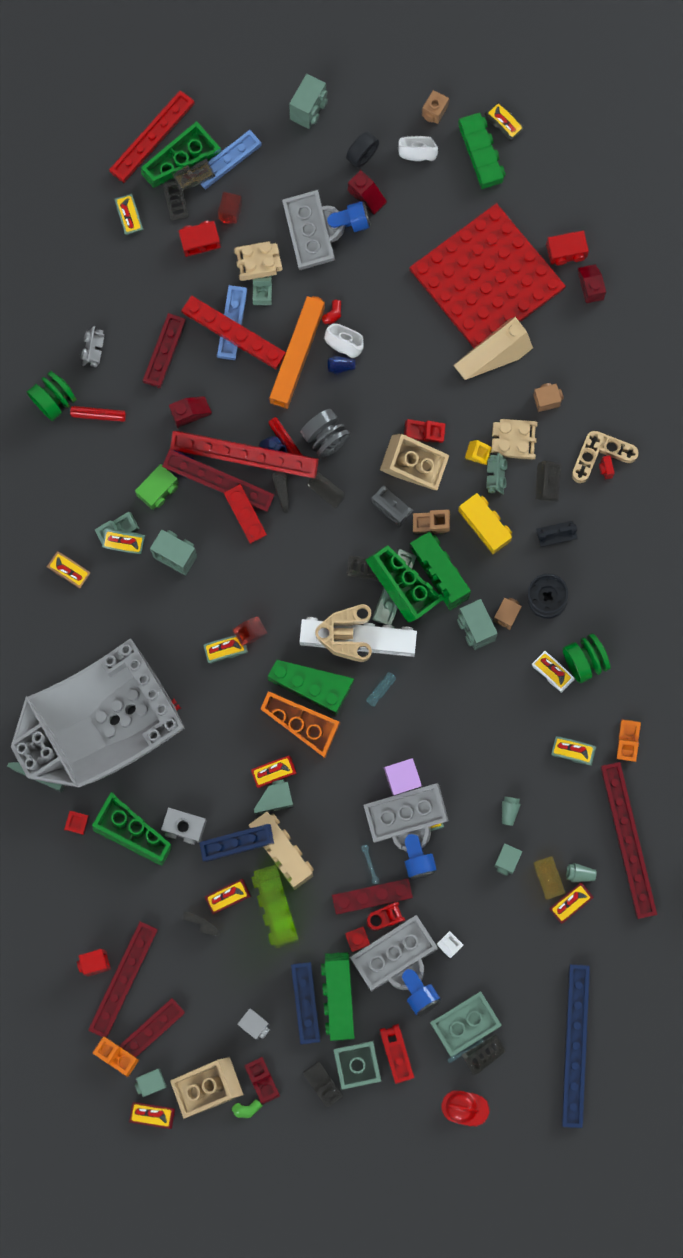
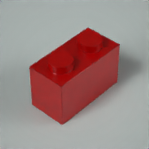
M203 221L200 225H188L178 230L185 257L221 248L214 221Z
M584 231L547 238L546 246L551 265H564L568 261L573 260L574 262H580L588 256L589 250Z
M104 949L78 955L80 960L77 961L79 972H82L85 976L89 977L111 970L107 952Z

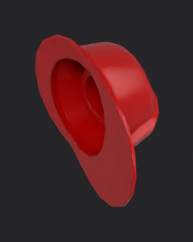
M452 1091L442 1101V1112L451 1122L467 1126H478L487 1120L489 1105L480 1095L464 1091Z

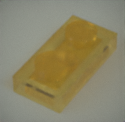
M553 857L533 862L546 900L565 894Z

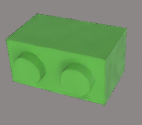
M162 464L135 490L137 497L152 510L156 507H161L165 502V497L169 493L173 494L179 484L178 479L170 471L162 467Z

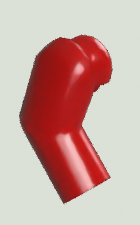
M340 300L332 301V310L322 316L324 324L331 325L340 319Z

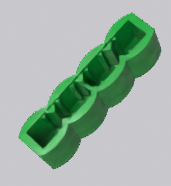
M479 112L460 118L458 126L481 189L503 183L505 170L498 163V151L494 150L491 145L493 144V138L491 133L488 134L486 130L488 126L485 117H482Z

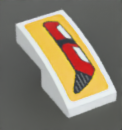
M546 651L532 663L533 668L547 678V681L561 693L575 680Z

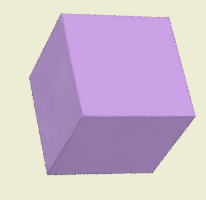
M413 758L383 767L392 795L422 786Z

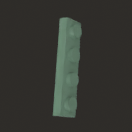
M398 549L396 553L412 569L417 556ZM384 587L372 620L383 625H392L398 607Z

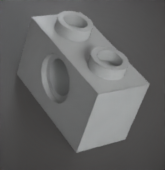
M168 808L161 830L165 833L166 837L176 839L178 836L184 838L183 842L194 845L195 842L199 843L201 841L207 820ZM183 822L189 824L186 832L178 830L179 825Z
M249 1009L238 1023L242 1029L256 1040L259 1038L264 1039L270 1031L268 1028L270 1024L252 1009Z

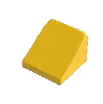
M478 440L470 441L465 458L487 465L492 447Z

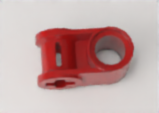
M399 902L372 912L366 921L368 928L377 931L405 921L406 919L402 917L398 907ZM378 916L381 919V924L373 926L370 922L371 917Z

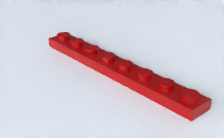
M176 430L172 433L170 447L171 450L309 478H316L319 461L317 458Z

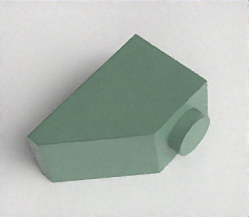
M283 780L272 782V785L268 786L254 808L255 815L293 807L288 782Z

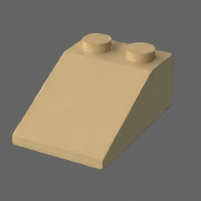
M396 434L391 436L380 470L396 478L438 490L449 455L404 434Z
M230 1057L216 1060L170 1080L184 1119L243 1095Z

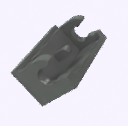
M384 485L371 499V503L399 527L414 511Z

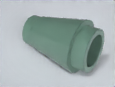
M504 797V801H502V824L513 826L521 806L519 804L520 799Z
M577 863L568 864L566 879L571 880V882L595 881L596 870Z

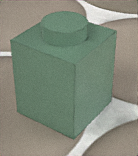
M504 843L494 867L498 868L497 872L505 876L508 873L512 875L523 851Z
M160 1069L137 1077V1083H134L138 1094H142L143 1097L167 1088Z

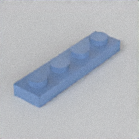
M251 130L247 131L206 163L209 165L213 176L200 182V185L205 190L262 146V143ZM198 169L194 174L199 176L200 170Z
M229 285L224 315L242 325L248 290L245 287ZM220 336L217 358L236 360L238 346Z

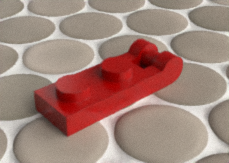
M395 1024L389 1029H379L395 1084L413 1079V1071L399 1024ZM395 1035L397 1041L389 1043L388 1037Z

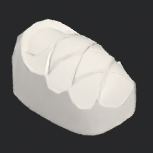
M412 136L399 139L398 150L402 158L411 161H434L436 159L438 147L431 137Z
M331 324L326 329L324 339L333 349L348 355L350 358H355L361 354L364 347L363 335L340 324Z

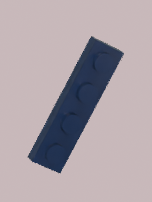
M265 824L199 843L202 860L207 862L274 844L271 824Z
M311 962L291 964L300 1045L320 1042Z

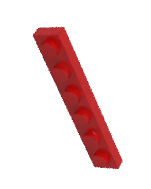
M180 90L109 169L110 173L125 183L195 104L194 100Z
M192 295L181 310L186 316L274 369L278 368L285 357V351Z

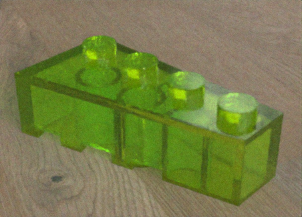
M273 865L253 871L255 876L251 877L254 888H258L260 892L257 899L259 906H264L266 914L262 916L265 926L269 925L271 933L268 934L271 945L275 944L276 948L299 942L277 866Z

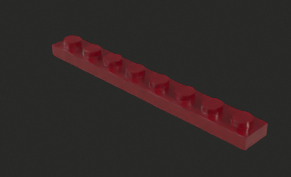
M621 763L601 766V772L637 919L655 916L657 911Z

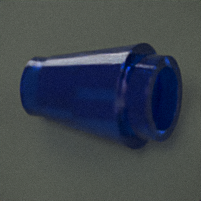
M334 355L328 357V372H333V374L355 370L356 368L355 358L351 359Z

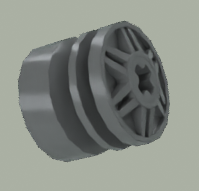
M326 409L314 416L300 431V434L307 443L315 442L312 449L317 451V456L320 459L338 451L351 436V433L345 430L344 424L337 425L339 418L332 409Z

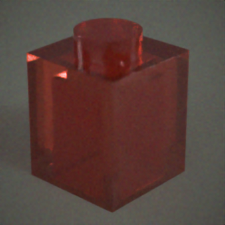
M223 192L218 210V216L222 222L228 224L232 222L237 223L242 206V197Z
M259 617L246 620L233 629L241 646L255 642L267 634Z

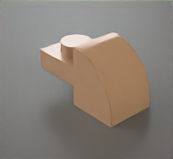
M450 510L413 513L414 534L428 532L443 534L450 531Z

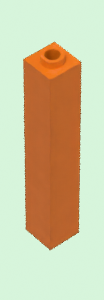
M306 297L270 395L271 404L286 409L289 407L325 309V302L319 297Z

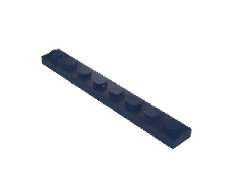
M569 965L562 1127L583 1128L590 966Z

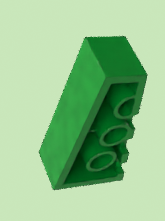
M428 532L411 542L409 548L417 556L416 559L437 592L445 598L443 601L450 611L467 601L471 590L462 579L458 569L451 563L447 552L443 551L439 546L438 538Z
M388 545L365 559L408 623L417 620L445 599L441 594L433 590V587L428 582L420 578L414 569L412 570L406 565V562Z

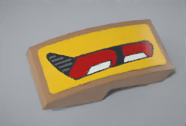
M58 551L47 565L48 569L77 588H81L90 575L88 570Z

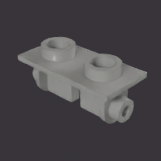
M95 326L86 331L84 336L86 346L81 353L82 366L90 363L91 367H97L100 364L102 351L96 350L95 347L102 348L104 334L99 329L95 332Z

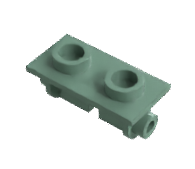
M500 453L490 455L488 459L487 472L494 473L492 476H487L486 489L488 493H495L497 490L499 493L504 494V488H506L505 470H507V460Z

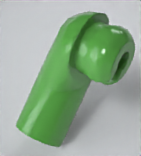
M255 1099L249 1106H242L240 1103L234 1104L232 1111L238 1118H251L263 1105Z

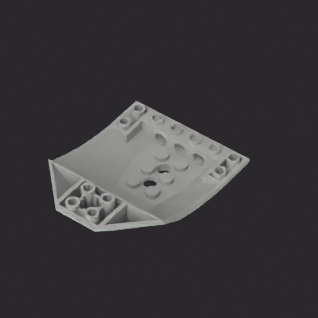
M130 638L80 672L31 696H26L11 749L27 778L79 788L98 781L138 760L185 729L156 674ZM131 706H135V712L129 715L128 709ZM113 716L120 717L117 725H111L110 723Z

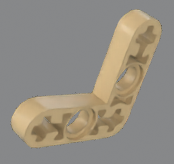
M591 431L585 439L573 469L572 478L577 483L586 482L598 453L610 455L612 458L625 463H633L638 457V449L632 444L601 432ZM595 436L599 442L595 443L593 449L589 448L592 442L591 439ZM608 443H615L617 450L614 452L607 449ZM621 446H622V447H624L623 450H622V451H624V452H621V455H619L618 453H619L620 448H621ZM631 450L635 456L628 458L625 452ZM584 453L592 454L593 459L589 462L583 460L582 455ZM582 465L586 466L583 472L586 476L579 478L576 472H580Z

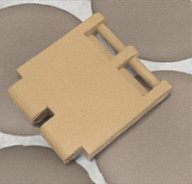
M270 241L240 246L234 249L238 258L237 267L240 268L241 274L239 278L241 281L277 275L276 272L282 271L277 243L270 244Z
M500 419V422H493L492 437H499V439H492L491 453H500L505 458L536 459L534 444L537 442L535 427H537L538 422Z

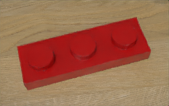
M241 484L224 492L249 543L266 536L267 534Z

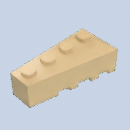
M267 811L248 826L249 828L271 824L274 844L264 846V849L292 888L296 890L313 877L312 871L314 869L308 861L304 862L301 858L303 854L297 845L293 846L290 843L291 837L287 831L279 828L277 824L280 822L274 813L270 815Z

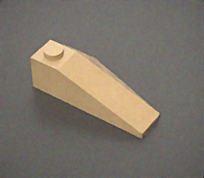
M514 317L501 325L453 366L463 379L466 380L519 360L533 349L527 331L518 319Z

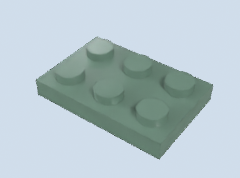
M481 991L430 1022L450 1057L502 1026Z

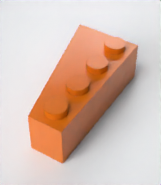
M269 691L261 706L262 711L326 758L341 722Z

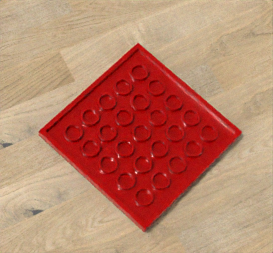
M497 203L410 266L409 269L473 348L510 318L516 317L521 322L566 288V285Z

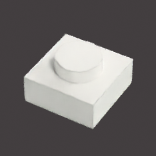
M449 931L437 943V946L451 958L463 944Z

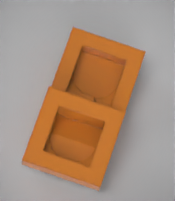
M621 719L616 759L636 762L641 722Z
M104 1036L93 1051L94 1055L127 1077H129L139 1059Z

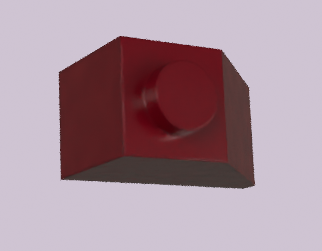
M361 170L348 182V192L359 202H365L366 208L373 215L387 203L376 184Z
M596 264L577 268L585 302L590 303L604 300L606 289L602 274Z
M205 396L184 398L169 405L177 428L212 414Z

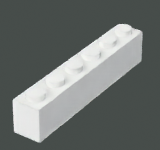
M307 617L306 620L302 619L301 646L326 648L317 640L315 635L317 626L323 621H318L314 617ZM373 623L334 626V628H353L352 640H334V642H364L370 645L372 653L410 657L415 655L417 631H414L412 627L394 629L392 625L375 627ZM322 628L318 632L321 638H327L330 634L326 628ZM360 647L357 650L360 652H369L366 647Z

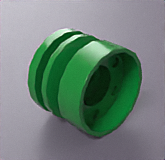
M49 371L47 376L50 381L45 377L41 378L45 386L44 388L34 384L26 393L42 413L51 421H54L62 414L58 406L59 404L69 408L70 405L66 398L71 403H74L77 399L69 385L54 372Z
M593 633L589 634L587 639L581 638V648L576 642L562 648L565 661L572 675L580 684L592 679L591 669L597 675H600L602 670L605 672L610 670L607 652Z

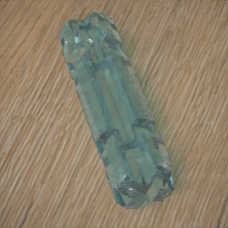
M388 672L384 680L377 685L372 692L373 694H370L366 701L371 706H375L379 701L378 699H381L390 688V684L392 685L395 682L396 677Z

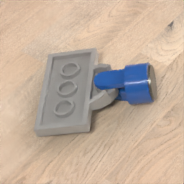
M318 190L282 200L299 270L334 261L335 257L331 243L337 241L343 235L345 227L352 226L353 231L358 232L371 226L365 202L363 203L362 201L347 205V210L339 212L333 206L322 207Z
M438 783L364 805L373 842L376 843L392 838L394 844L399 849L407 851L409 860L404 862L409 878L416 879L436 873L437 868L433 854L424 855L422 848L429 842L431 826L449 822Z
M417 915L350 957L371 992L386 982L400 990H409L412 995L407 999V1002L415 1015L421 1016L440 1003L441 998L432 984L424 986L421 982L424 976L422 959L438 950V947Z

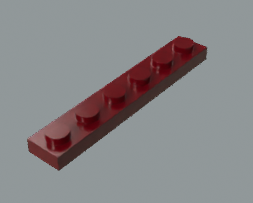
M169 449L162 466L222 493L241 484L251 505L266 512L275 495Z
M141 921L139 922L88 1031L101 1037H108L158 929Z

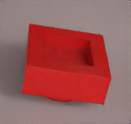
M610 455L604 456L601 463H599L601 475L604 474L605 480L613 478L615 474Z
M69 811L64 830L84 835L89 816Z
M364 927L345 933L352 952L370 945Z

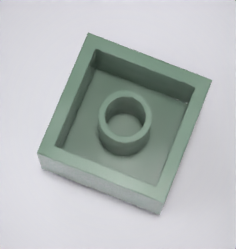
M309 74L305 75L289 103L290 120L310 129L312 124H316L319 118L318 113L326 107L328 102L326 98L328 91H326L325 82Z
M161 530L150 548L153 558L185 576L197 558L196 550L193 547L194 544L186 539L183 541L178 539L177 535L170 530H167V532Z
M481 599L460 608L457 623L461 630H465L467 635L465 639L469 647L473 646L474 650L496 640L498 633Z
M373 1041L334 1049L342 1090L381 1082Z

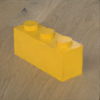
M476 493L461 504L458 511L494 555L511 542L512 532L507 525H502L497 512L490 510L488 507L489 503L485 497H480Z

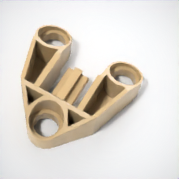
M361 604L333 613L317 626L315 630L317 640L336 656L358 662L367 661L372 654L370 645L364 642L353 641L334 642V640L353 639V628H334V626L365 624L371 618V609L367 605ZM358 610H367L368 616L364 619L357 616ZM320 629H328L330 632L329 636L321 638L318 635ZM360 647H366L369 653L367 656L361 657L358 655L357 650Z

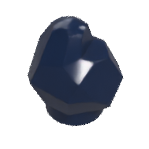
M276 436L265 438L259 444L261 448L282 452L287 451L286 446Z

